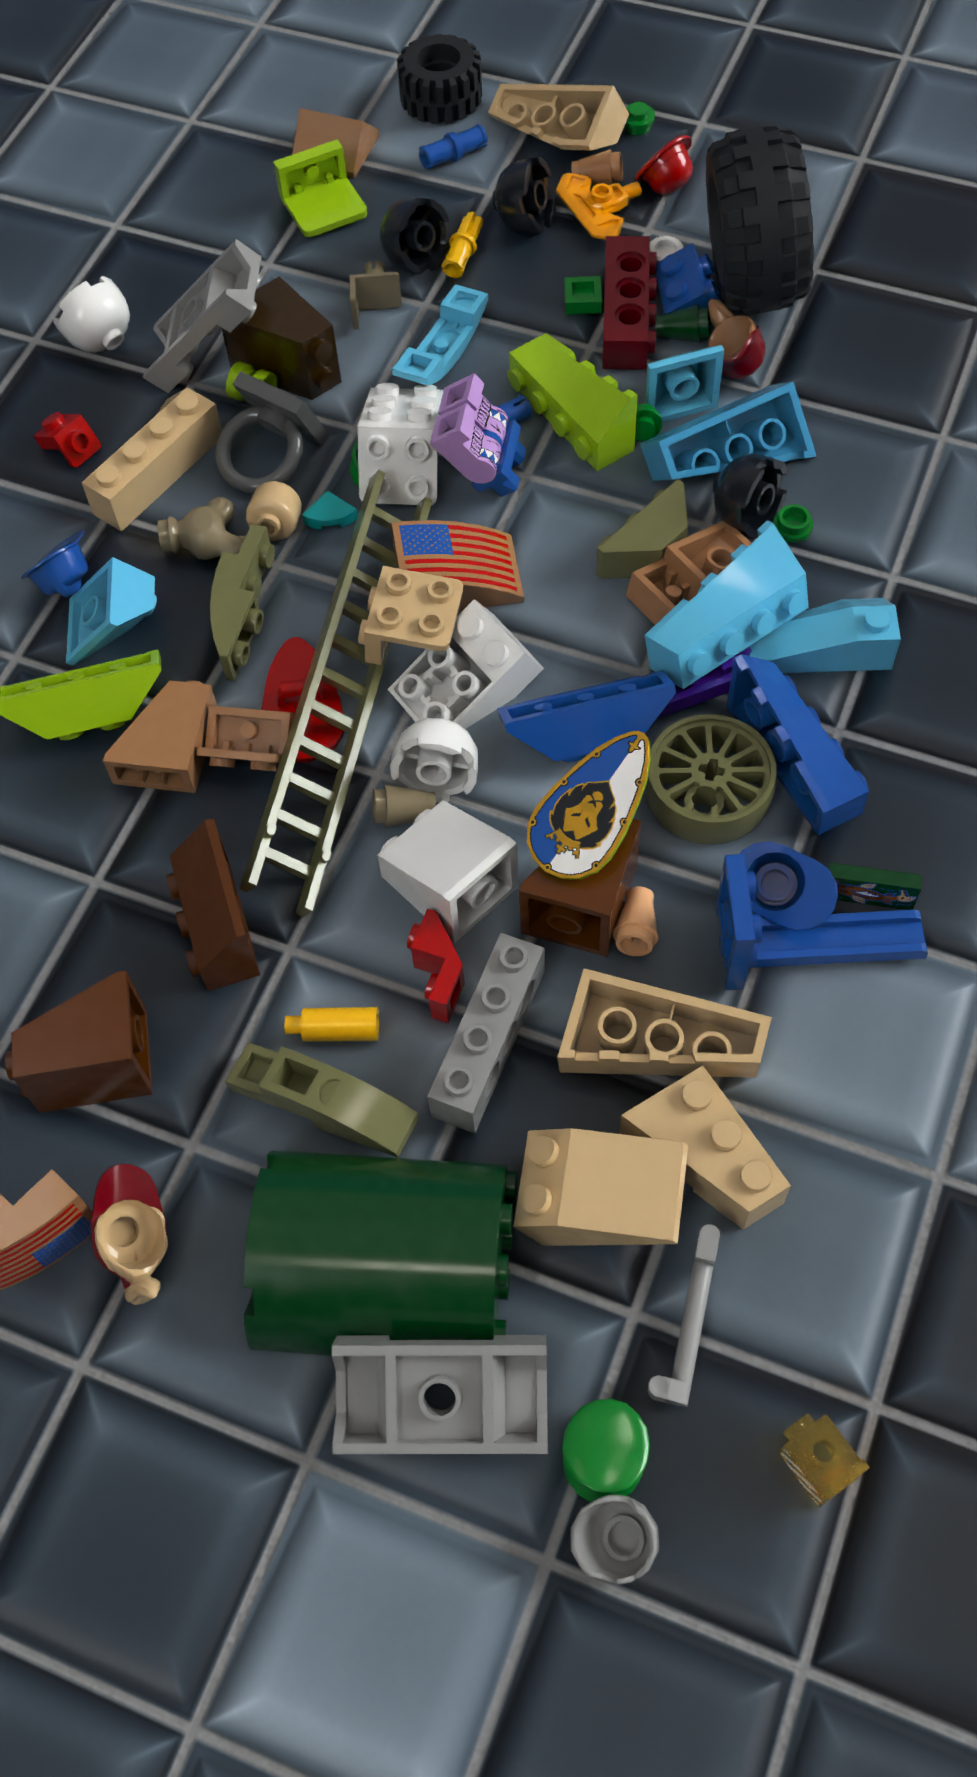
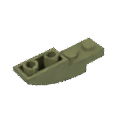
M251 524L238 554L223 551L213 579L210 599V622L213 639L226 680L235 681L240 667H244L247 664L254 634L260 633L263 625L264 615L263 611L259 610L257 598L261 591L262 576L265 569H269L272 566L275 556L274 545L270 544L266 526Z
M248 1042L225 1081L231 1091L308 1118L317 1129L397 1158L420 1118L417 1111L376 1087L326 1063L282 1046L278 1052Z

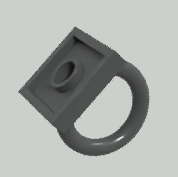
M240 371L232 385L251 408L241 411L224 426L217 440L215 459L221 476L231 487L244 493L253 494L256 488L265 482L277 481L285 483L294 474L302 458L303 439L322 447L329 433L304 400ZM258 422L275 435L283 438L287 437V453L281 465L271 474L260 478H248L238 473L231 461V448L235 438L245 427Z

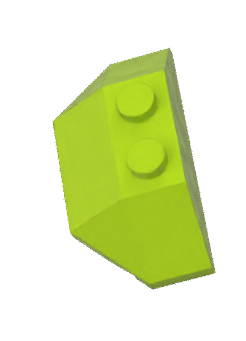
M159 649L20 683L0 686V716L47 740L57 737L60 740H71L81 736L86 730L99 727L102 730L119 728L125 724V721L133 718L161 672Z

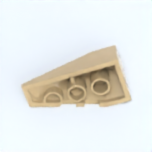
M500 84L488 111L490 117L560 149L588 151L617 144L629 116L618 92L612 85Z

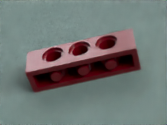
M606 236L602 369L647 370L648 354H655L656 330H649V327H655L656 304H649V301H655L656 278H649V275H656L657 252H650V236Z

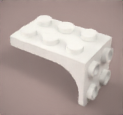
M381 383L376 385V388H370L357 426L359 497L362 502L370 478L378 470H381L385 473V477L376 504L418 505L425 497L433 500L431 505L435 504L438 489V451L430 445L436 418L440 416L438 410L444 390H437V387L434 385L424 384L416 385L414 389H401L399 385L394 383Z

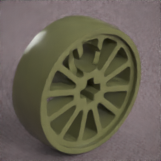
M717 714L690 716L666 728L657 737L650 749L651 762L647 784L644 789L646 800L656 820L677 837L699 844L713 845L732 842L753 831L768 813L777 785L776 762L767 741L748 724L732 717ZM697 746L705 748V753H702ZM713 746L721 747L720 751L714 753ZM729 753H736L735 755L727 758ZM665 763H668L676 768H664ZM749 763V767H741ZM746 782H759V788ZM662 783H679L668 790L662 787ZM735 795L749 800L751 803L743 806ZM684 797V807H681L675 801ZM706 804L711 807L709 813H701L694 809V805ZM724 804L731 813L722 815Z

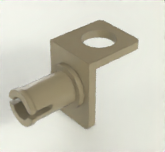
M372 260L365 263L363 274L350 275V304L354 330L359 329V310L399 308L402 305L399 273L386 272L385 265L379 260H375V269H372Z

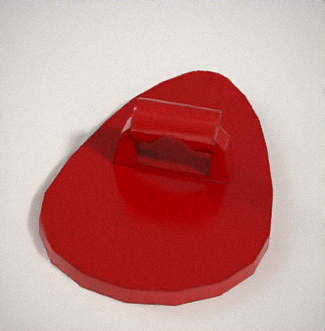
M299 637L289 638L276 653L268 672L261 710L296 712L315 653V649L304 639ZM320 681L315 700L343 714L337 689ZM310 714L303 736L334 750L344 736V731ZM299 750L295 762L308 763L317 759Z

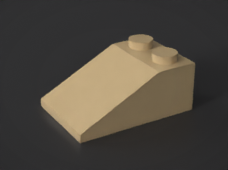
M574 1128L528 1131L513 1227L543 1246L678 1244L688 1145L681 1141Z

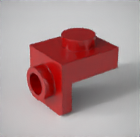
M53 413L42 421L41 426L43 428L33 436L42 449L60 450L69 465L75 468L83 464L101 448L100 441L81 414Z

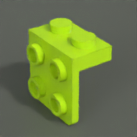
M338 139L273 161L279 197L305 237L321 235L324 232L354 223L367 216L365 203L347 178L344 151Z

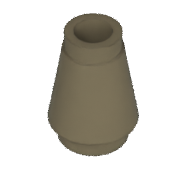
M386 784L383 785V789H373L372 792L373 823L384 824L385 828L414 822L421 812L426 809H433L436 806L435 792Z

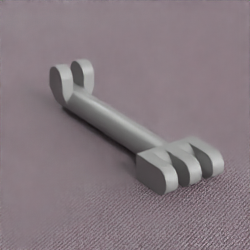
M712 1224L704 1225L701 1228L696 1243L672 1376L669 1378L657 1375L652 1377L648 1384V1395L655 1401L683 1407L688 1406L712 1272L720 1240V1231Z

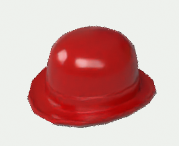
M681 135L669 141L634 176V181L644 179L656 193L661 195H669L679 190L689 181L692 175L693 165L688 154V150L692 145V138L688 135Z

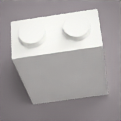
M444 800L433 809H426L421 812L408 830L399 837L394 836L389 839L377 855L381 877L423 915H425L427 908L436 911L453 943H456L519 887L517 843L509 836Z

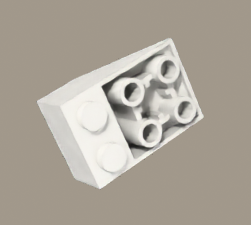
M474 599L457 616L449 648L442 652L426 649L387 690L415 722L427 718H439L455 722L464 729H467L497 710V708L513 700L544 667L493 613Z

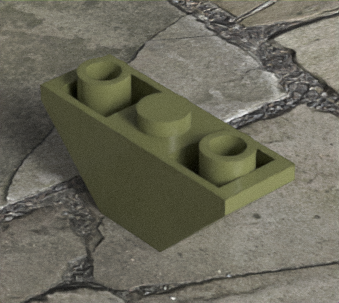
M677 479L667 489L658 491L645 508L639 513L634 512L631 514L624 526L612 536L608 535L600 542L596 550V575L602 579L631 578L632 572L662 559L666 546L687 537L688 520L685 489L682 481Z

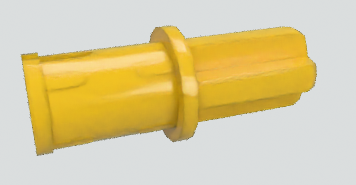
M475 212L467 213L457 233H454L449 240L450 249L443 260L441 268L451 278H460L463 275L469 257L474 255L477 249L476 240L483 226V219L477 216Z

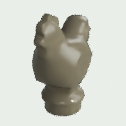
M216 497L209 501L208 505L198 506L190 510L180 521H177L172 516L165 520H158V536L162 552L173 551L174 554H177L181 548H185L196 558L202 560L221 557L223 551L238 554L245 536H235L226 531L234 517L232 501L224 497Z

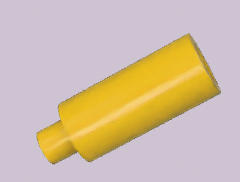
M378 1007L303 1008L301 1015L285 1016V1034H301L303 1042L379 1040L380 1023Z

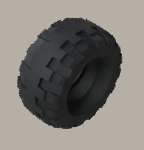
M774 124L727 132L724 135V139L713 142L710 145L706 155L707 210L717 286L721 302L729 310H741L743 315L791 307L794 301L807 296L813 281V216L805 158L797 134L790 129H778Z

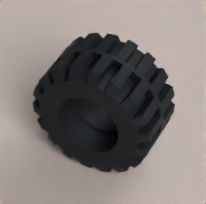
M434 34L433 36L427 35L419 40H413L409 43V46L401 50V55L397 58L401 105L404 110L408 111V115L418 117V120L422 122L429 121L431 124H439L440 122L452 123L454 120H462L466 118V114H472L476 111V107L481 103L482 77L481 56L473 43H468V40L463 37L457 38L456 35Z

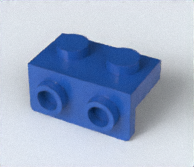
M694 243L666 256L656 263V274L664 315L699 304L700 307H708L709 300L721 299L719 290L711 278V275L715 274L713 263L707 253L700 254Z

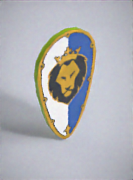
M631 731L619 735L594 749L568 771L535 807L527 824L526 842L532 858L546 873L562 880H581L598 873L612 859L626 836L648 780L651 762L650 741L643 732Z

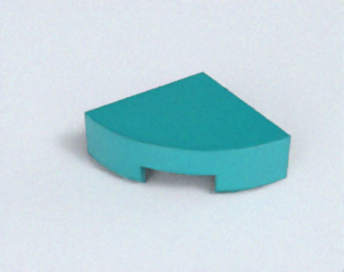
M329 491L302 514L303 523L315 529L338 524L344 527L353 523L358 518L357 508Z

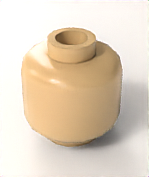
M270 481L261 484L256 488L246 509V520L249 528L251 524L266 526L270 541L286 539L293 533L300 518L302 509L300 497L293 488L285 483Z

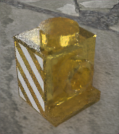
M808 1413L784 1431L789 1442L782 1447L779 1454L819 1508L860 1478L870 1468L864 1459L858 1457L827 1414L815 1422ZM822 1443L832 1454L829 1462H821L814 1456L813 1446L815 1444Z

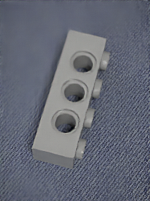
M500 933L428 1093L427 1098L432 1118L474 1134L476 1133L545 973L544 947Z

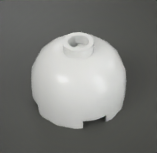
M105 276L100 277L101 283L90 286L85 281L70 291L59 305L63 310L61 317L54 318V324L64 338L74 347L87 352H99L105 349L113 350L117 348L124 340V333L129 323L130 313L126 299L114 282Z
M439 718L419 720L401 733L394 747L390 763L391 777L393 780L398 778L409 789L435 792L436 802L438 803L442 800L449 802L450 795L458 794L462 791L467 795L476 784L478 750L468 731L459 724Z

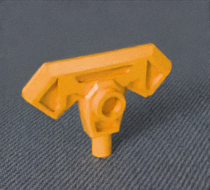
M573 173L562 175L556 188V193L590 236L606 240V236H619L624 218L613 215V213L626 207L628 200L641 195L642 190L639 182L635 181L625 186H621L619 183L611 185L600 183L594 185L590 191L591 178L589 176Z

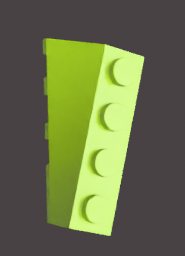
M547 333L509 352V370L507 375L514 390L520 391L530 401L536 413H542L552 424L558 436H564L574 447L580 459L586 460L596 471H599L634 452L638 398L636 393L630 389L621 392L617 389V380L609 375L603 378L596 375L595 366L587 360L580 363L577 362L574 351Z

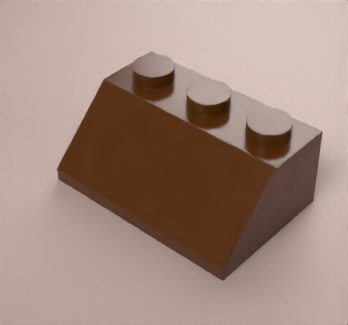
M211 818L205 820L170 855L174 873L166 875L173 900L181 899L183 911L176 912V918L183 939L191 938L193 949L186 951L193 978L201 975L208 991L261 975L231 865L215 820Z

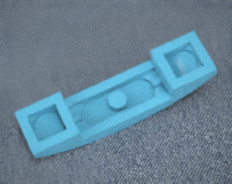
M455 284L440 304V318L417 349L407 348L392 368V375L424 385H432L441 380L459 360L474 335L487 305L488 293Z

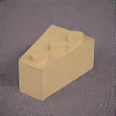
M703 1065L621 1115L619 1134L685 1142L688 1145L685 1182L693 1187L694 1193L743 1230L784 1204L791 1187L790 1183Z

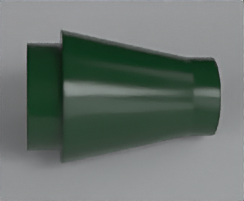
M699 304L665 315H657V339L668 338L701 343V339L710 338L708 307H700Z

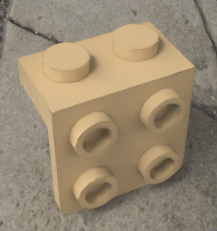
M382 566L377 587L372 586L368 599V611L370 613L368 620H362L359 630L358 643L365 647V662L382 665L388 642L440 652L446 651L450 646L463 594V583L458 579Z

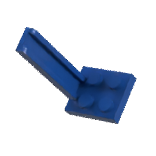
M744 854L725 855L715 906L716 916H719L721 931L719 938L721 957H724L725 990L744 989L749 968L926 959L928 951L919 910L831 914L825 922L812 929L794 930L786 928L771 920L761 918L760 914H752L751 900L756 899L755 873L746 871Z

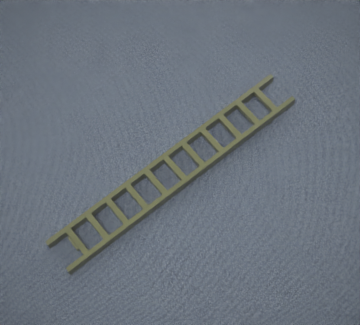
M378 470L369 480L239 888L249 892L257 886L264 861L305 880L295 913L301 917L313 911L326 863L331 857V846L391 642L387 643L382 665L365 662L364 647L336 633L341 614L361 624L363 619L368 620L369 612L346 600L351 582L370 592L371 587H377L379 581L356 568L361 551L390 567L397 568L395 553L366 537L371 520L392 531L391 522H403L375 506L385 477V473L381 470ZM425 497L417 505L412 521L427 520L433 500ZM331 647L369 666L363 686L325 666ZM320 681L359 700L353 719L315 700ZM310 714L349 733L343 755L303 736ZM299 750L338 769L332 791L292 772ZM287 787L327 805L321 828L281 809ZM276 823L316 842L310 866L269 847L271 838L276 831Z

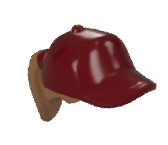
M715 299L709 300V318L715 330L709 339L708 347L722 345L724 348L722 374L731 379H742L752 375L761 366L766 350L759 325H755L751 318L744 315L734 316L720 301Z

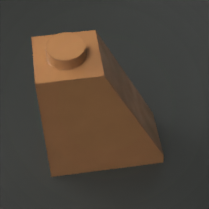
M169 680L105 753L103 763L112 783L196 793L205 756L196 755L197 747H205L208 706H217L211 685L193 680L186 682Z

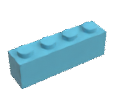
M767 520L757 529L759 537L748 547L741 544L730 555L732 562L718 575L711 572L700 583L701 587L694 598L690 601L686 599L681 600L644 635L651 670L654 672L663 670L674 684L684 689L809 608L806 573L774 523Z

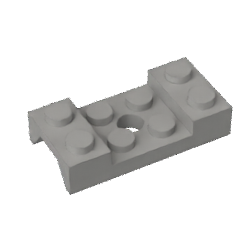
M235 239L154 324L153 330L164 344L165 349L164 353L144 372V379L169 393L179 383L184 384L189 379L193 371L192 355L196 352L201 340L207 334L212 336L219 326L231 333L241 322L247 323L251 319L257 303L254 302V297L261 281L259 269L262 256Z
M389 1335L337 1336L332 1344V1359L336 1370V1417L332 1454H548L546 1335H494L493 1340H389ZM442 1383L453 1390L455 1402L451 1407L437 1410L427 1403L425 1391L433 1384Z

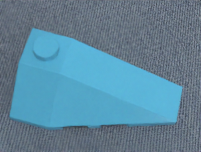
M883 598L841 599L803 611L750 645L752 651L749 656L774 662L782 673L892 670L901 641L896 606Z

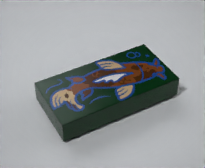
M832 862L828 866L837 883V901L913 910L922 889V875Z

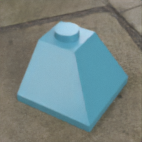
M722 345L682 353L648 364L645 404L652 405L660 413L662 422L718 408L724 348Z
M114 557L97 571L70 598L66 663L72 666L76 665L131 630L144 617L150 616L157 603V597L154 594L155 576Z

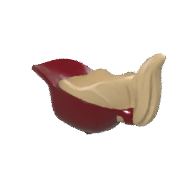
M126 1163L116 1164L104 1171L97 1182L90 1218V1238L97 1260L109 1272L120 1277L125 1289L126 1301L131 1302L133 1305H139L154 1299L160 1290V1281L151 1277V1274L160 1264L167 1251V1226L158 1191L151 1176L138 1166Z

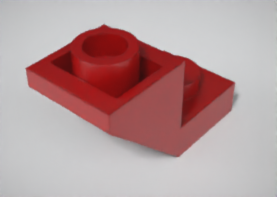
M427 908L421 924L415 922L408 936L407 948L411 949L414 968L432 973L424 994V998L429 1001L431 1018L449 1024L465 985L463 964L437 912Z

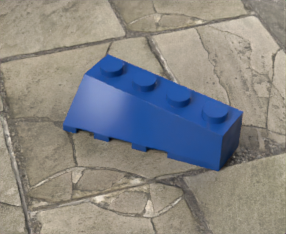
M743 654L734 657L727 709L735 719L754 728L767 741L775 758L777 779L816 834L820 835L863 814L869 794V787L865 777L858 770L854 771L845 759L840 743L835 738H830L822 728L818 714L811 706L807 707L799 697L793 680L788 675L784 676L774 662Z

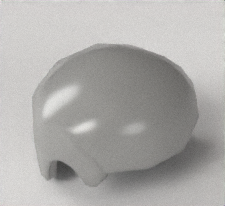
M605 1495L580 1509L571 1526V1552L581 1570L588 1577L618 1585L631 1583L634 1579L641 1578L650 1570L659 1552L658 1526L642 1503L623 1495Z

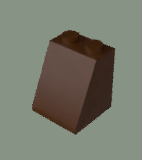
M632 820L626 836L614 856L598 873L581 880H562L546 873L538 866L522 882L519 889L521 934L608 957L614 939L613 930L626 901L627 891L631 887L638 865L641 821Z
M126 970L111 974L11 1033L12 1051H7L5 1054V1067L8 1078L18 1084L23 1097L29 1098L40 1113L153 1094L147 1009Z

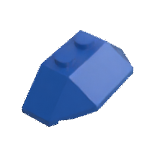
M661 670L649 673L648 675L629 677L520 702L513 706L497 708L506 732L555 762L560 760L575 762L583 759L586 754L591 753L600 745L619 735L631 731H641L646 734L675 695L676 689L672 680Z

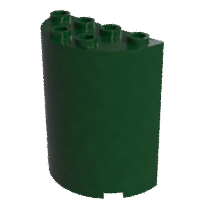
M271 1150L267 1154V1168H260L255 1185L245 1246L243 1288H252V1294L243 1316L246 1339L250 1350L332 1356V1344L337 1336L389 1335V1340H493L494 1335H506V1320L497 1318L499 1300H508L509 1255L502 1254L503 1249L512 1250L514 1219H512V1204H506V1201H515L517 1171H508V1165Z

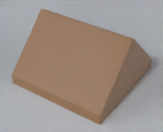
M300 108L292 155L338 139L344 151L347 177L355 178L379 137V129L364 121Z

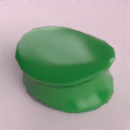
M598 1399L581 1406L571 1417L564 1432L562 1446L563 1465L569 1484L579 1496L592 1502L605 1495L628 1496L634 1491L648 1463L650 1449L647 1427L639 1414L627 1403L614 1399Z

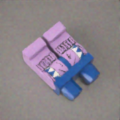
M473 373L444 388L438 410L440 416L436 418L430 445L462 475L472 481V486L478 492L491 487L502 497L518 489L520 478L511 468L521 464L525 459L527 449L518 441L521 426L514 419L508 422L506 413L502 409L491 405L482 395L484 383Z

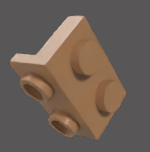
M209 705L205 747H197L196 755L210 757V766L235 768L236 760L251 761L250 769L276 772L277 763H280L295 713Z

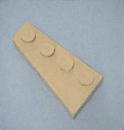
M584 968L557 1057L560 1073L686 1076L703 1065L711 1077L757 1078L772 1017Z

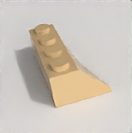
M188 387L168 398L154 418L81 482L93 515L122 532L217 443L222 427L216 403Z

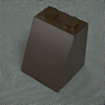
M280 276L256 289L254 302L257 303L256 310L247 323L241 322L231 333L221 327L230 367L234 363L242 361L252 365L256 371L264 369L273 372L277 376V388L310 400L315 399L342 382L333 325Z

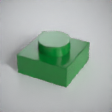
M601 276L564 277L566 315L602 313Z

